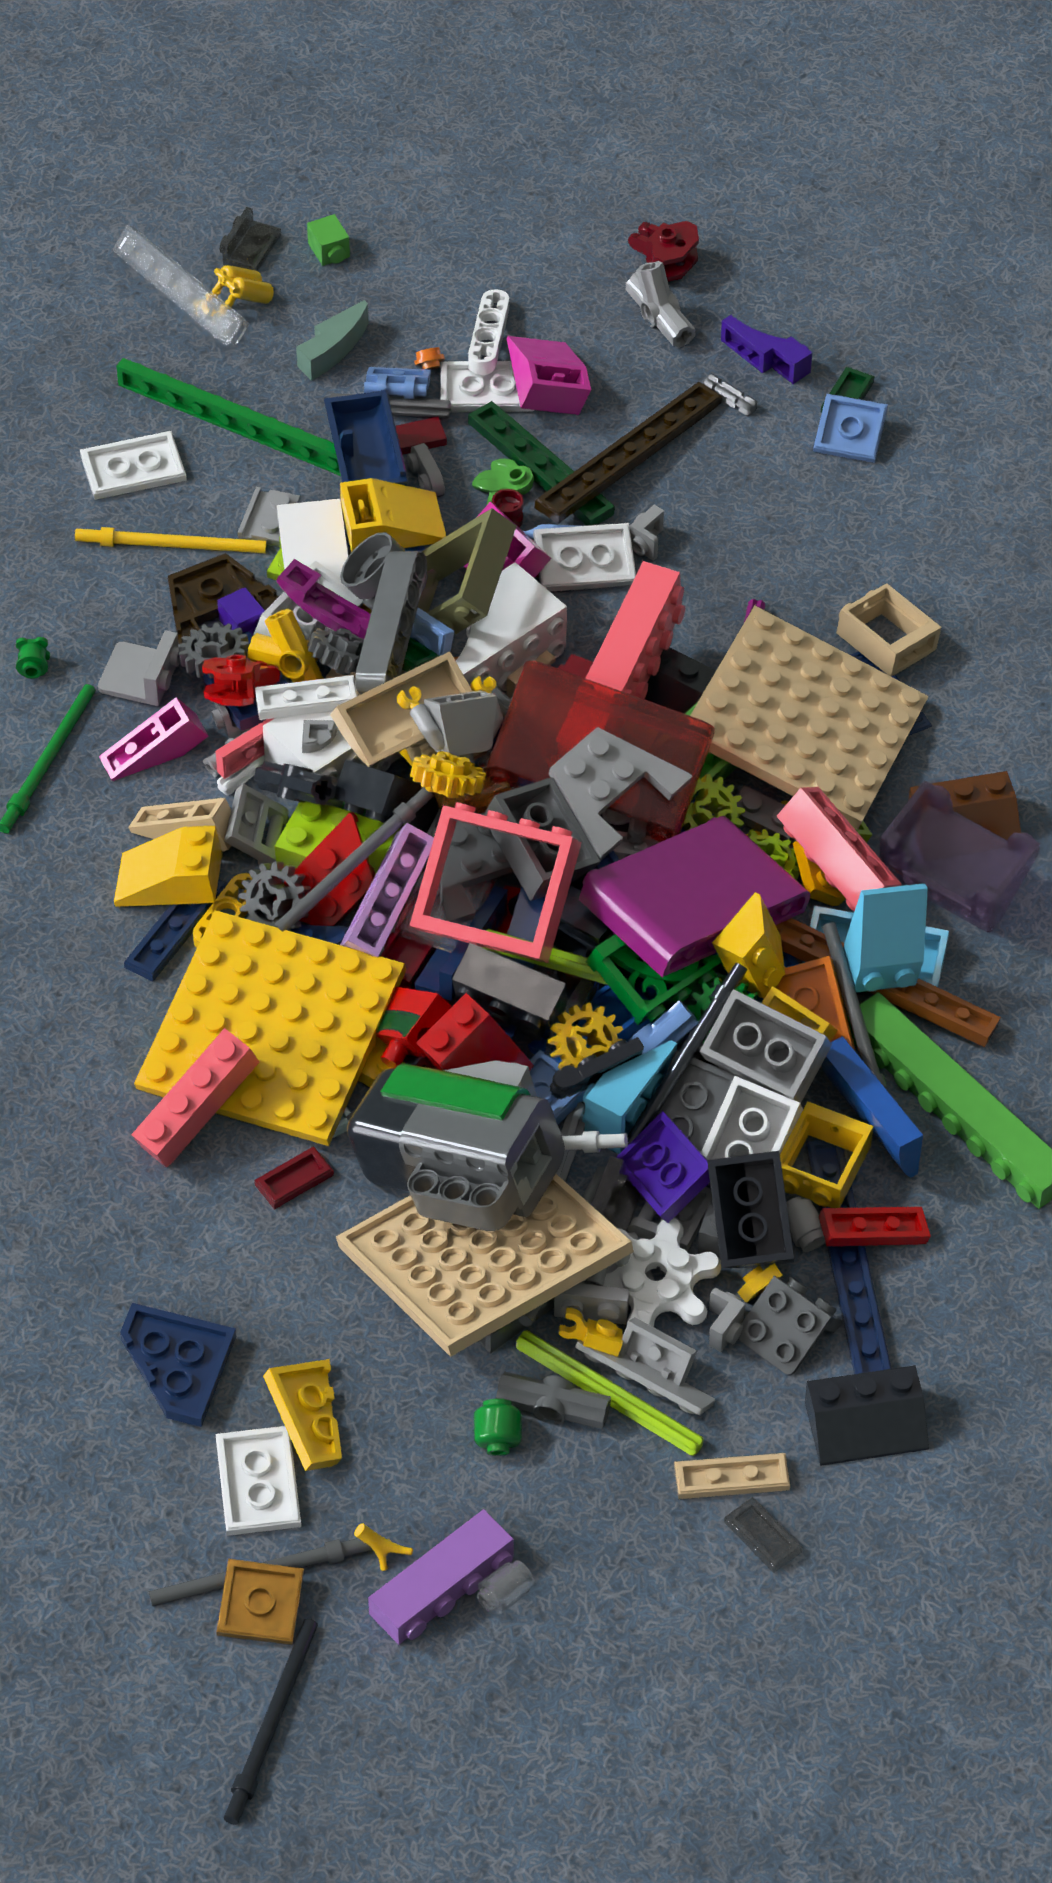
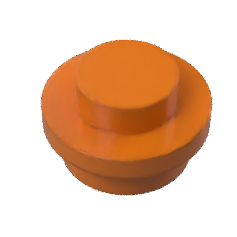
M439 347L424 349L416 352L417 360L414 363L415 366H422V369H437L441 367L440 362L445 360V356L441 354Z

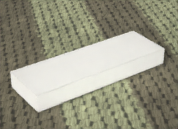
M354 675L255 687L259 720L333 711L338 705L358 696Z

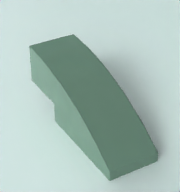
M363 300L314 326L315 337L296 347L297 367L311 381L339 363L357 344L369 324L368 303Z

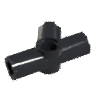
M267 761L261 767L256 768L254 780L257 781L261 790L277 793V797L303 803L307 801L342 808L343 801L334 798L336 785L339 780L338 777L314 773L312 769L285 763L281 765Z

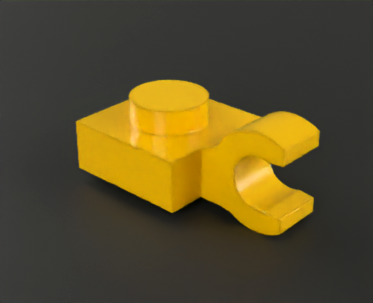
M566 1308L565 1318L575 1321L576 1324L572 1327L560 1324V1336L566 1339L581 1340L585 1347L618 1357L623 1345L622 1329L618 1328L613 1322L604 1319L595 1321L588 1318L586 1322L579 1310Z

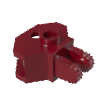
M646 221L639 226V233H633L628 237L629 246L637 250V252L646 255L647 263L657 261L663 263L668 282L682 279L698 262L697 245L699 244L697 225L688 221L670 225L662 223L659 227ZM681 261L685 263L682 266H678L675 264Z

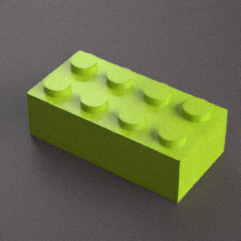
M307 801L306 803L299 802L274 846L276 862H283L284 867L286 865H293L296 869L350 811L330 805H320ZM356 814L359 821L357 826L362 842L366 841L384 824ZM400 829L394 832L369 855V863L374 868L375 874L396 833Z

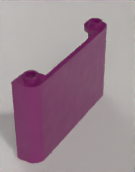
M720 816L718 818L713 817L702 825L605 867L591 870L583 880V888L579 900L661 977H664L717 953L712 942L755 892L761 895L775 925L805 912L811 895L807 889L726 816Z

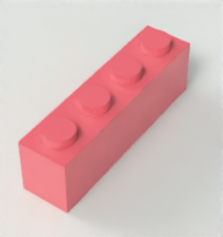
M819 787L800 788L777 815V818L784 825V831L791 838L799 842L804 848L805 856L821 868L825 873L827 882L843 894L846 898V904L851 910L855 911L861 890L902 885Z
M224 1028L131 1135L141 1148L167 1168L259 1064V1060L246 1044Z

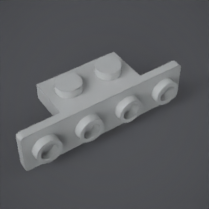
M635 1317L629 1320L622 1337L623 1345L618 1357L585 1347L581 1340H578L575 1348L584 1352L585 1357L589 1360L606 1364L615 1369L620 1377L639 1382L646 1386L647 1390L653 1395L666 1397L674 1401L681 1410L687 1413L701 1415L713 1407L715 1398L685 1383L697 1350Z

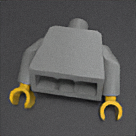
M478 676L470 684L472 692L424 699V704L419 703L422 694L418 687L412 686L409 689V694L413 700L408 699L405 692L401 690L397 695V703L403 709H411V717L429 745L436 752H449L455 756L466 757L471 763H474L473 753L489 751L492 748L493 739L503 722V715L497 696L491 692L496 687V680L493 677H487L482 684L481 677Z

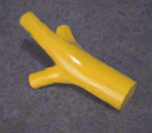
M364 1523L358 1525L354 1532L357 1538L374 1550L379 1559L381 1571L388 1569L386 1557L388 1553L413 1554V1548L391 1542L390 1539L384 1538Z

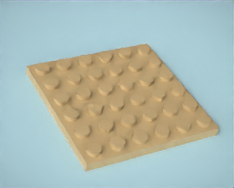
M754 605L679 736L792 796L800 788L819 787L853 828L858 830L929 696Z
M557 1174L553 1177L530 1216L512 1215L509 1222L500 1230L485 1231L423 1217L417 1212L410 1195L336 1236L339 1248L450 1357L634 1252L632 1241Z

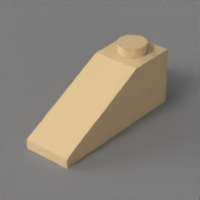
M226 798L141 807L128 828L131 833L155 839L181 827L216 826L221 849L224 852L231 847L230 844L224 842L231 808Z

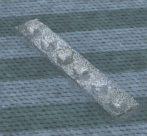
M127 225L112 251L226 347H236L250 323L135 227Z

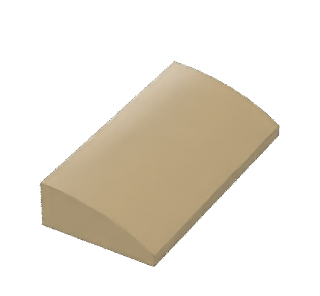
M450 651L338 705L332 711L330 716L367 767L425 739L410 715L411 709H403L397 703V695L401 690L405 692L408 699L413 700L409 694V689L412 686L418 687L422 694L419 700L420 704H424V699L472 692Z

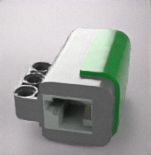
M404 1063L396 1068L385 1069L378 1074L347 1125L349 1141L363 1174L370 1182L409 1191L417 1212L423 1217L485 1231L500 1230L505 1227L512 1215L528 1217L532 1214L563 1161L565 1150L564 1141L547 1099L531 1096L529 1091L522 1087Z

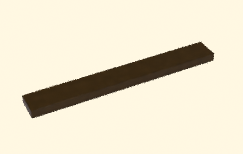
M697 382L537 498L534 508L559 524L708 415L722 403V396L704 384Z

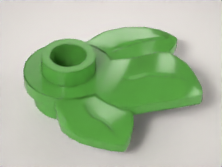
M498 459L492 461L491 470H485L475 477L472 486L475 489L489 493L488 505L490 501L492 502L493 495L502 489H514L521 495L528 493L533 487L534 475L529 467L518 466L514 460Z

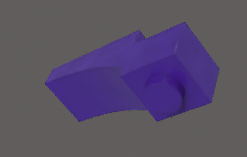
M732 315L722 320L721 341L761 373L773 368L792 384L811 373L812 352L807 346L799 343L792 336L784 339L765 334L747 326Z

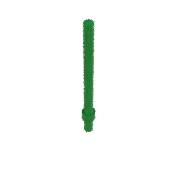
M85 684L19 792L11 796L6 805L7 811L0 821L1 832L9 833L19 815L23 816L30 806L29 799L95 694L96 690L92 685Z

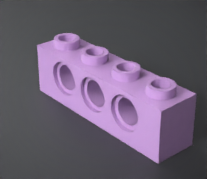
M408 823L396 833L340 944L341 946L359 950L375 957L379 956L430 854L434 837Z

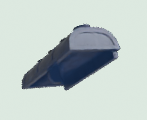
M387 390L325 398L324 404L342 482L373 478L407 486L406 468Z

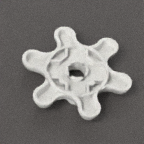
M673 1218L669 1223L662 1220L657 1227L655 1237L650 1240L644 1238L633 1239L625 1230L617 1228L632 1241L634 1252L630 1254V1259L626 1265L617 1267L613 1272L606 1273L603 1286L629 1289L628 1303L631 1306V1313L627 1319V1324L629 1320L635 1317L654 1327L656 1317L663 1312L669 1311L677 1313L687 1324L697 1325L702 1323L706 1319L707 1308L694 1295L693 1287L699 1280L714 1278L720 1273L722 1266L719 1257L712 1252L695 1255L688 1254L685 1249L680 1248V1240L683 1237L684 1228L676 1218ZM659 1266L660 1270L665 1273V1277L659 1281L650 1280L645 1273Z

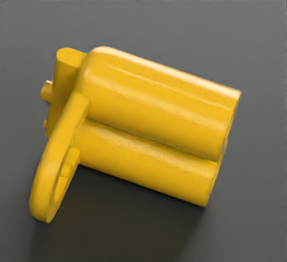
M225 265L221 269L216 268L214 270V273L218 276V282L209 295L207 307L210 315L214 318H224L230 312L236 299L267 304L272 300L274 290L270 283L262 282V276L258 271ZM223 286L228 287L231 294L225 301L223 309L217 312L215 300L218 294H221Z

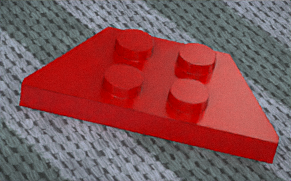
M349 812L295 869L294 875H305L304 880L301 882L302 886H310L312 890L363 843L357 826L359 821L354 812ZM369 856L308 912V918H301L299 921L310 925L338 926L365 897L376 875L374 868L369 863ZM284 880V881H283L284 884L287 885L288 887H290V886L287 884V882Z

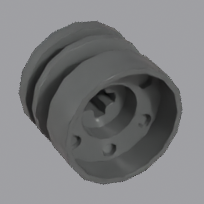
M386 532L376 533L361 542L348 556L340 574L341 583L356 597L363 599L364 604L371 610L387 553L389 551H405ZM426 572V576H425V580H424L422 592H423L424 588L426 587V583H427V579H428V574H427V572Z

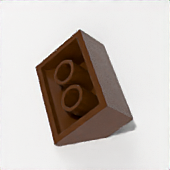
M1007 771L910 787L907 811L925 862L1022 845L1017 798Z

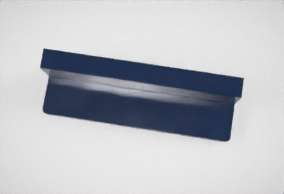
M495 886L484 903L470 899L476 911L473 920L461 923V925L485 931L488 929L497 931L507 916L508 889ZM444 937L416 980L415 989L438 993L442 998L452 1001L455 997L452 978L469 943Z

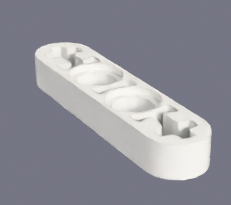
M489 290L481 298L468 352L469 369L475 374L486 375L492 373L496 368L509 314V295L503 290ZM494 303H497V309L492 308ZM487 321H495V322H498V323L488 324V323H484V322H487ZM482 340H492L493 342H486V343H485V342H480V341H482ZM481 355L486 356L484 360H481Z

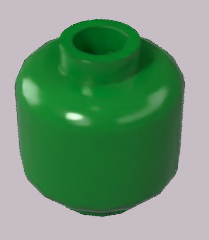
M489 1399L483 1401L482 1407L477 1408L474 1412V1441L479 1447L487 1449L488 1455L509 1454V1448L518 1446L522 1441V1414L517 1407L512 1406L510 1400Z

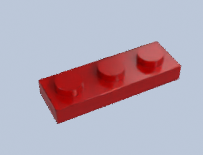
M922 1207L823 1208L818 1216L826 1246L927 1244L931 1237Z

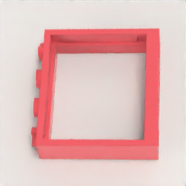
M456 803L455 808L443 805L410 926L426 933L548 963L581 842L571 837L572 831L553 826L550 832L539 829L540 823L520 818L519 824L507 821L508 816L499 812L488 810L487 816L475 813L476 808L466 804ZM457 821L560 846L533 943L430 917Z

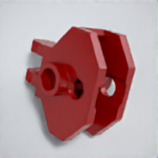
M230 655L226 658L215 657L204 660L202 665L203 673L214 675V684L206 685L204 698L225 706L254 704L256 698L255 687L277 684L281 675L280 670L273 665L267 666V663L262 661H250L244 655Z

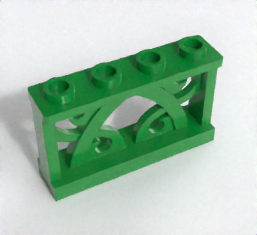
M616 934L595 947L585 961L593 972L597 971L633 1015L637 1025H640L647 1019L651 1023L655 1022L667 1012L666 1006L672 1002L676 1004L679 1000L684 1002L692 995L691 989L697 985L702 988V984L707 981L711 983L718 976L716 972L724 967L719 955H710L699 960L706 965L698 970L699 961L684 967L683 970H677L661 977L644 960L642 962L639 961L640 956ZM612 961H614L617 965H619L626 971L632 973L628 980L623 976V974L619 971V969L615 966V964ZM637 977L645 979L642 983L643 993L646 992L648 987L656 990L657 995L654 999L644 1000L635 991L634 984ZM666 984L675 985L667 991Z

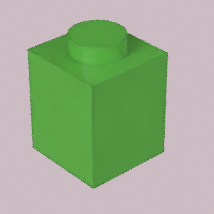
M335 214L307 223L308 244L322 266L340 263L350 257L349 236Z

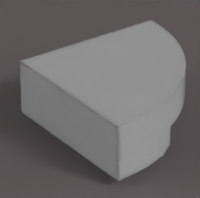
M304 720L302 753L315 752L329 745L337 733L338 727L333 720Z

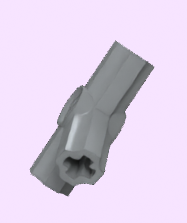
M657 261L639 266L626 282V291L640 306L643 319L650 321L652 324L650 325L651 328L656 326L672 346L680 348L689 344L695 337V328L681 313L679 302L670 291L663 263Z

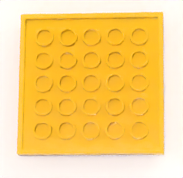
M214 910L134 1085L138 1090L164 1098L225 1028L253 1051L259 1060V1064L219 1108L216 1114L329 1146L376 1041V1031L395 988L400 986L405 975V963L381 956L375 957L359 950L288 930L282 932L277 927Z

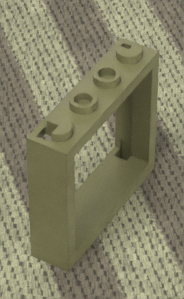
M491 508L423 550L422 552L427 560L428 579L426 587L420 596L418 608L454 630V635L486 617L517 526ZM468 564L459 594L429 611L438 582ZM470 609H473L477 613L474 614L472 611H470Z

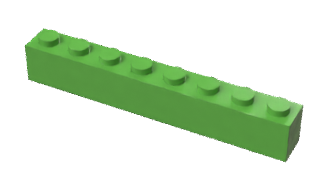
M878 992L860 1004L878 1068L887 1069L894 1076L895 1082L901 1089L911 1091L918 1098L919 1104L926 1112L935 1113L942 1120L945 1129L952 1135L957 1134L960 1136L974 1156L984 1158L991 1165L992 1171L999 1179L1008 1180L1015 1187L1018 1196L1027 1203L1032 1202L1038 1209L1052 1200V1149L883 995ZM847 1016L848 1023H849V1027H850V1031H851V1035H852V1038L854 1039V1042H853V1043H854V1046L857 1047L856 1040H855V1037H854V1033H853V1030H852V1027H851V1023H850V1020H849V1016Z

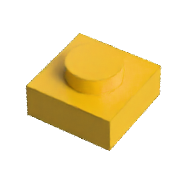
M775 1263L765 1270L758 1266L743 1277L746 1283L737 1293L748 1303L765 1290L773 1276L780 1278L783 1274Z

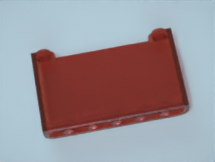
M537 661L525 662L485 770L486 777H489L492 782L501 786L516 783L519 777L534 783L550 778L548 774L550 767L598 727L693 776L691 782L670 801L643 777L607 808L646 822L647 831L651 834V838L657 842H662L679 835L710 749L715 728L698 718Z

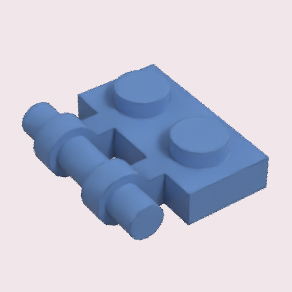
M369 367L366 374V382H364V393L387 390L388 395L404 396V399H414V396L426 397L430 384L431 369Z

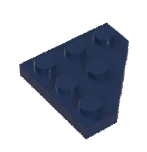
M132 1303L120 1331L122 1343L166 1418L202 1427L235 1342L236 1328Z

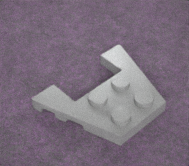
M598 727L551 766L548 773L550 777H553L600 861L620 845L623 839L600 814L643 777L669 801L685 788L693 777L688 772Z

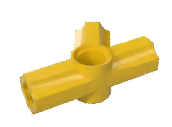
M285 609L269 616L264 622L271 637L259 633L254 634L248 647L247 658L250 661H262L267 663V666L273 665L277 667L293 683L324 679L316 663L318 658H314V653L308 651L309 641L305 639L293 611Z

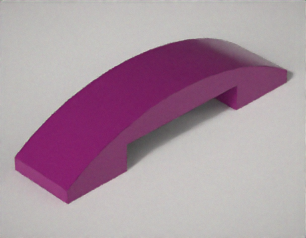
M293 559L276 581L284 592L305 612L330 629L337 631V629L344 628L350 630L351 633L359 638L365 639L371 614L319 584L321 574Z

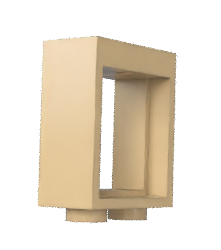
M886 583L876 590L869 591L864 597L854 603L846 604L839 613L836 633L887 675L894 676L937 649L941 626ZM882 614L907 635L890 645L865 624Z

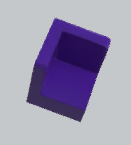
M246 588L237 590L217 600L219 620L224 626L229 623L232 624V630L240 627L242 633L249 631L252 636L254 635L260 617L265 610Z

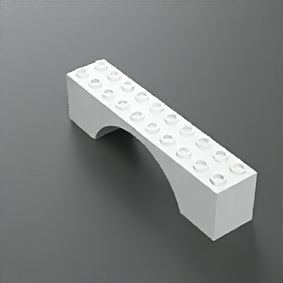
M516 562L502 570L487 616L466 628L468 640L456 660L469 686L478 676L481 677L482 683L490 676L496 680V686L500 690L507 691V677L529 660L535 662L538 656L546 650L556 658L559 657L566 648L567 606ZM470 609V611H472L474 614L477 613L473 609ZM332 711L274 718L263 725L265 761L300 766L312 769L314 773L338 778L340 777L345 759L367 766L354 752L339 729H337L333 741L323 749L311 753H302L304 720H333L330 716ZM398 752L370 767L385 772L391 763L403 756Z

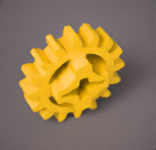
M440 751L437 755L432 754V757L422 754L421 757H415L410 777H413L414 782L421 783V786L425 787L429 792L439 793L447 798H458L459 795L464 796V793L472 796L475 795V792L481 793L486 773L482 772V768L474 767L475 764L471 763L466 757H459L449 752Z
M591 1003L583 1005L581 1010L578 1005H574L569 1008V1014L567 1012L559 1014L557 1017L561 1023H555L550 1028L557 1035L548 1039V1043L556 1045L557 1049L550 1054L551 1058L560 1057L562 1060L558 1068L561 1070V1068L567 1065L577 1068L579 1062L593 1054L598 1057L608 1052V1049L613 1044L623 1040L617 1037V1034L623 1030V1027H614L612 1025L616 1016L614 1014L607 1018L603 1016L605 1009L603 1006L598 1007L593 1012ZM577 1020H587L582 1027L578 1025L572 1026ZM587 1036V1037H588L587 1041H586L585 1039H583L582 1037Z

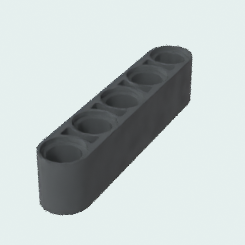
M389 551L386 555L355 675L356 689L359 694H363L401 675L427 572V560L422 551Z

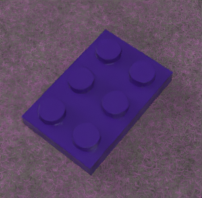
M663 1111L613 1160L621 1172L667 1223L681 1212L710 1182L706 1157Z

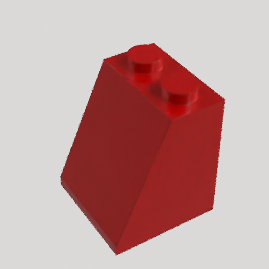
M467 993L416 1042L435 1068L441 1071L495 1060L519 1063L528 1066L529 1071L534 1067L533 1063L490 1014Z

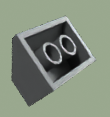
M553 777L495 795L484 813L487 816L488 810L499 812L508 816L507 821L519 824L520 818L540 823L539 829L550 832L553 826L572 831L571 837L581 842V847L571 883L598 866L601 862ZM490 829L530 901L545 897L560 846Z

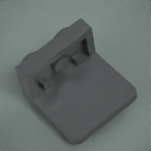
M773 1276L742 1322L743 1330L738 1340L783 1373L791 1375L798 1370L824 1330L834 1333L843 1321L834 1315L837 1309L821 1297L814 1301L805 1293L808 1291V1288L795 1278L790 1277L787 1281Z

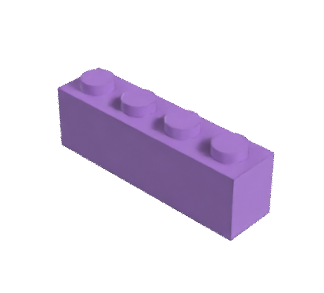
M483 1509L369 1596V1615L398 1645L407 1638L410 1640L417 1638L425 1630L426 1623L435 1616L443 1617L447 1615L455 1606L457 1599L465 1593L468 1595L474 1594L483 1585L484 1578L494 1571L500 1573L510 1565L514 1556V1539Z

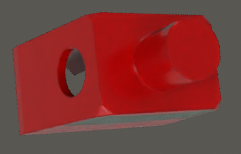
M396 987L376 1031V1036L387 1045L380 1058L381 1061L389 1067L396 1068L402 1064L406 1055L426 1057L416 1042L452 1006L438 993Z

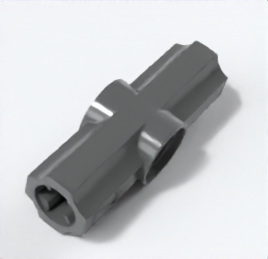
M504 1371L500 1377L496 1399L510 1400L512 1406L520 1410L533 1412V1415L538 1420L543 1421V1418L554 1420V1424L557 1425L566 1420L603 1429L611 1405L610 1396L574 1388L570 1381L553 1375L539 1380Z

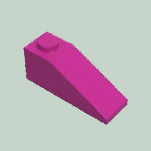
M176 697L101 754L99 758L111 780L115 781L184 756L205 740L208 734L197 714Z

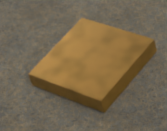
M228 1559L217 1636L292 1645L304 1569Z

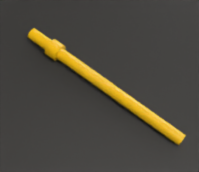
M101 527V530L78 528L75 530V541L100 543V546L113 547L114 544L250 553H266L267 541L124 532L115 531V528Z

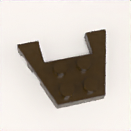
M226 553L168 575L178 644H182L183 636L191 637L190 630H200L199 624L219 617L217 600L237 590L246 588L264 610L279 597L274 588L270 585L264 586L255 579L251 571Z

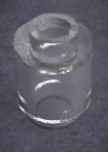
M521 1561L506 1562L478 1583L479 1593H477V1599L486 1611L492 1612L494 1610L497 1614H502L529 1594L530 1587L534 1585V1578Z

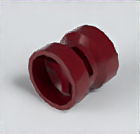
M514 489L497 491L492 497V503L520 528L524 520L522 512L524 500L522 495Z

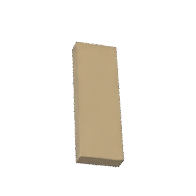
M785 1453L674 1462L678 1499L790 1490Z

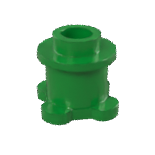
M19 638L16 640V648L19 649L16 670L19 674L30 679L46 674L48 671L47 660L50 659V652L46 649L48 646L46 638Z

